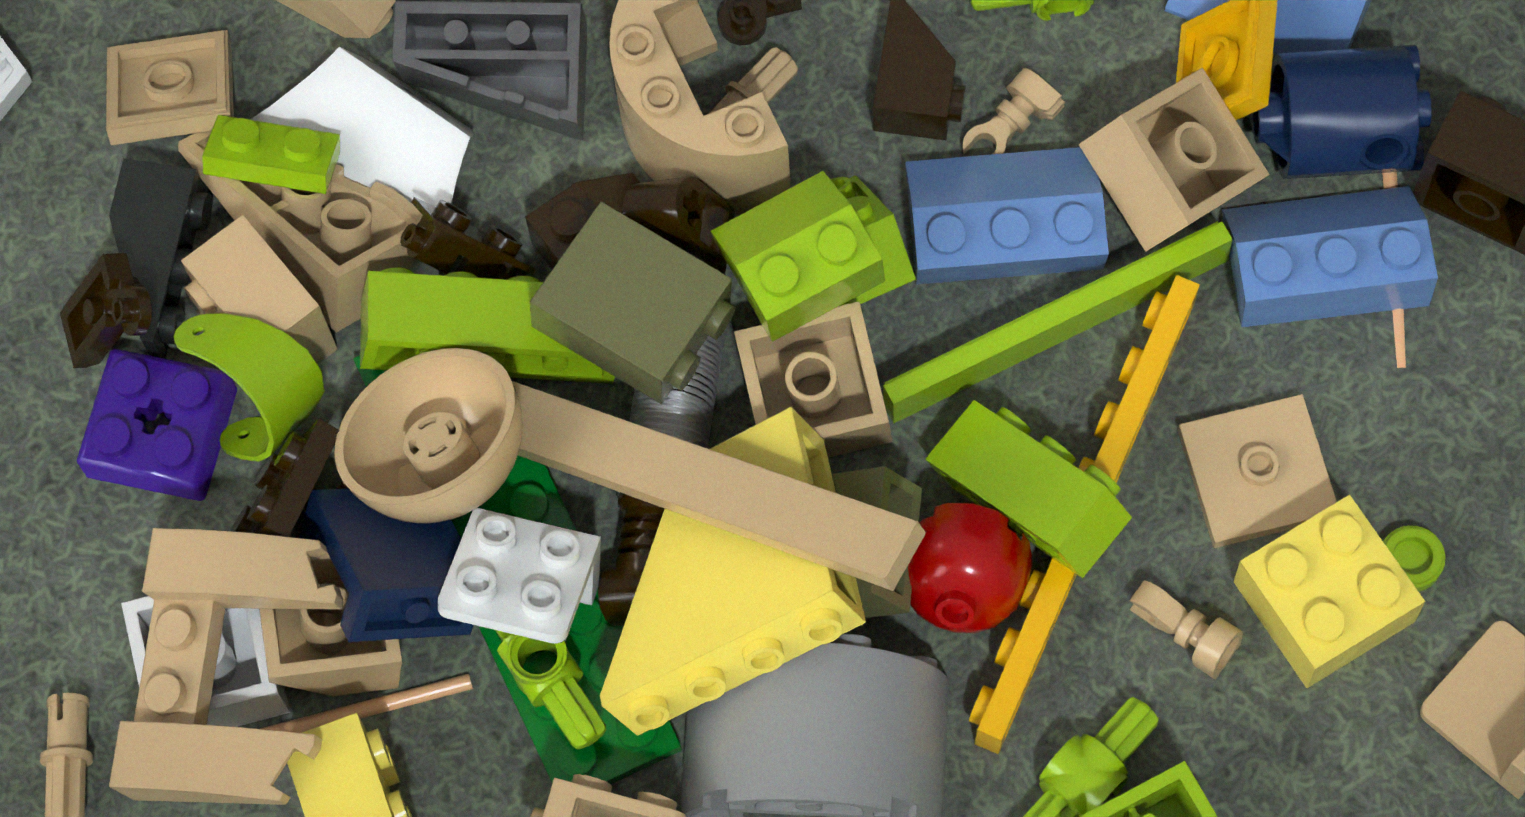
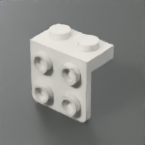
M476 508L471 513L438 596V612L444 618L548 643L563 642L568 636L579 603L592 605L599 587L601 537Z

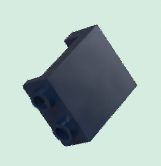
M349 488L312 490L299 538L319 540L326 546L328 555L349 594L340 623L348 642L471 635L472 624L444 618L438 612V596L461 541V537L451 520L436 523L405 522L373 510L358 499Z

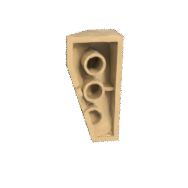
M212 131L194 133L178 142L179 152L190 166L197 170L199 177L231 217L236 220L243 214L318 303L327 325L335 332L361 319V298L368 271H382L388 268H405L409 270L416 261L408 256L407 248L401 246L400 240L405 228L411 223L417 225L423 215L395 189L377 181L370 188L344 176V167L338 164L335 166L326 194L204 175L202 155Z

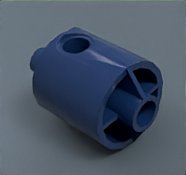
M1403 45L1277 53L1273 59L1269 104L1267 107L1251 113L1255 142L1266 143L1275 151L1276 165L1280 176L1283 179L1421 171L1424 164V146L1419 128L1430 126L1432 108L1428 89L1417 90L1416 82H1418L1420 76V57L1417 46Z

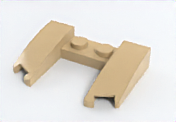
M153 528L142 592L154 599L134 721H120L109 783L110 788L132 800L273 805H286L291 797L275 788L273 784L294 752H301L314 760L321 750L322 739L315 734L207 725L225 608L342 609L343 598L340 589L333 584L319 588L310 557H320L328 553L326 546L319 540L246 532Z

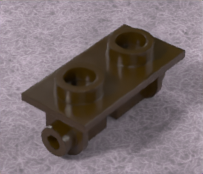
M416 197L411 201L423 216L417 225L414 223L409 224L402 233L400 243L401 246L407 248L409 257L448 274L457 257L461 255L464 258L455 272L471 273L478 278L508 280L516 277L514 272L517 267L532 275L536 269L519 252L523 244L508 232L493 225H490L487 232H484L470 225L473 219L467 213L444 200H440L436 207Z

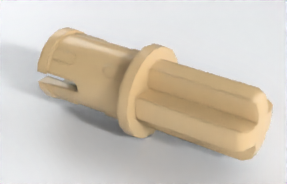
M776 47L771 48L738 83L731 81L725 86L727 94L709 113L760 92L763 93L769 104L797 75V65L785 51Z
M63 693V704H61L60 696L53 694L47 698L46 703L48 708L47 750L40 754V763L46 767L45 817H85L86 767L93 763V754L87 750V721L90 700L82 694Z

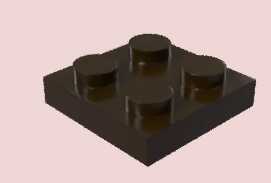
M318 419L302 436L292 432L279 454L273 453L266 461L255 482V486L262 491L252 507L248 505L244 507L236 519L231 532L289 537L335 445L339 429Z

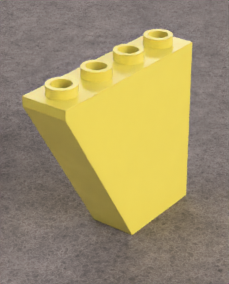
M792 407L710 448V450L836 493L824 440ZM664 509L600 693L602 707L638 736L648 730L663 726L668 720L705 702L721 697L725 692L763 673L772 672L782 664L820 645L833 642L840 635L866 623L856 577Z

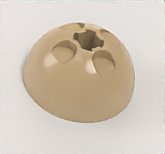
M462 348L439 349L425 352L400 362L371 382L359 394L346 412L339 427L334 450L335 463L340 478L350 491L367 506L383 515L405 522L436 523L451 520L473 511L498 491L510 474L518 456L522 439L523 421L516 388L504 367L492 357L479 351Z

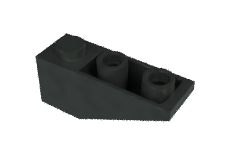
M123 158L109 218L118 253H127L132 276L136 277L141 285H144L150 296L152 306L151 324L147 333L140 335V339L149 356L165 359L168 345L175 344L174 334L176 329L184 322V310L182 307H178L182 288L191 282L181 260L194 251L192 248L197 229L206 230L209 225L212 213V196L210 193H206L196 169Z

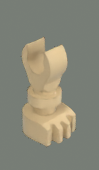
M1023 68L1006 87L1013 99L1011 101L1004 99L995 108L997 116H994L984 124L974 126L966 133L963 140V154L973 147L975 142L981 139H988L995 144L996 150L993 154H1004L1007 144L1017 131L1022 134L1031 124L1028 119L1031 114H1034L1039 119L1053 120L1065 107V101L1061 99L1062 95L1038 74L1030 69Z
M1144 580L1129 600L1133 603L1130 611L1155 628L1168 634H1175L1173 641L1184 649L1190 645L1195 647L1192 656L1193 665L1215 680L1241 645L1243 631L1221 617L1217 618L1210 626L1207 625L1204 614L1196 609L1188 613L1184 606L1172 598L1166 591L1151 582Z

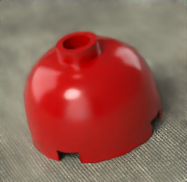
M946 503L935 507L933 516L919 522L926 534L908 564V574L912 587L910 605L920 618L932 626L953 633H979L996 627L1017 609L1030 578L1032 554L1030 542L1024 533L1020 540L1015 532L1007 528L1009 518L997 510L974 503Z

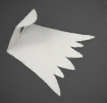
M338 47L307 78L267 109L250 119L340 134V155L337 164L344 167L345 177L370 188L377 181L395 189L410 203L416 197L434 207L437 206L440 200L452 203L462 160L469 139L474 135L472 129L382 67L341 47ZM416 260L409 269L414 274L439 275V270L419 260Z

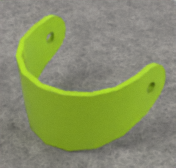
M226 313L200 314L184 321L175 331L174 341L177 348L182 352L197 356L217 366L236 381L253 401L262 416L242 419L228 425L224 429L219 441L222 450L227 455L257 462L270 457L287 440L292 432L312 414L325 392L322 371L309 351L284 331L260 320ZM248 435V437L240 439L242 436Z

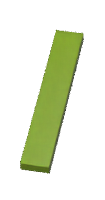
M1217 221L886 381L885 385H883V400L889 417L894 424L1153 298L1156 291L1164 293L1170 290L1176 275L1191 280L1228 262L1233 242L1231 235L1223 222L1218 223Z

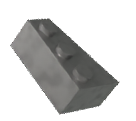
M395 1L392 61L403 82L583 141L587 21L581 3Z

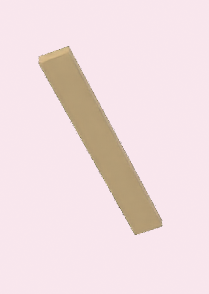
M512 381L521 405L523 421L522 439L518 456L891 591H894L926 534L918 521Z

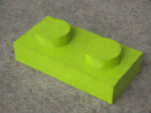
M218 115L202 155L203 174L326 194L340 155V134Z

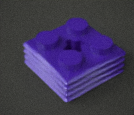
M119 349L111 350L79 450L77 464L86 477L203 501L207 496L221 448L219 441L221 433L227 427L237 393V387L233 379L218 369ZM164 413L169 421V425H158L154 434H150L145 426L146 421H153L158 417V414Z

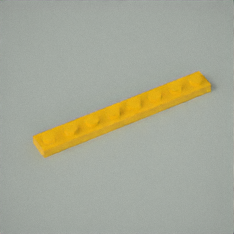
M1176 275L1168 295L1156 291L1142 324L1143 327L1152 330L1144 350L1132 346L1126 358L1118 381L1127 384V389L1120 405L1111 401L1107 402L1094 433L1095 437L1104 440L1096 460L1083 457L1079 465V469L1083 472L1090 465H1093L1117 483L1193 309L1200 284ZM1053 558L1046 574L1034 569L1020 601V606L1029 609V613L1021 631L1011 627L1008 628L994 661L995 664L1004 667L995 689L983 685L969 717V722L979 726L974 744L996 754H999L1077 575Z

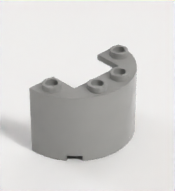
M842 634L831 643L820 645L782 664L772 672L763 673L725 692L721 697L687 711L680 812L684 813L686 817H745L746 812L826 817H943L949 679L941 670L937 669V660L933 658L906 656L891 651L871 648L872 640L870 638L855 634Z

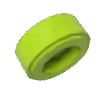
M1409 525L1393 530L1385 538L1384 544L1418 592L1428 589L1439 579L1444 569L1446 558L1444 547L1435 534L1423 527Z

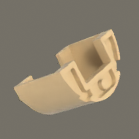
M618 0L610 28V58L624 134L633 155L643 170L654 181L694 177L731 205L735 210V214H743L790 189L788 144L762 92L703 116L680 66L718 51L717 41L698 4V0Z

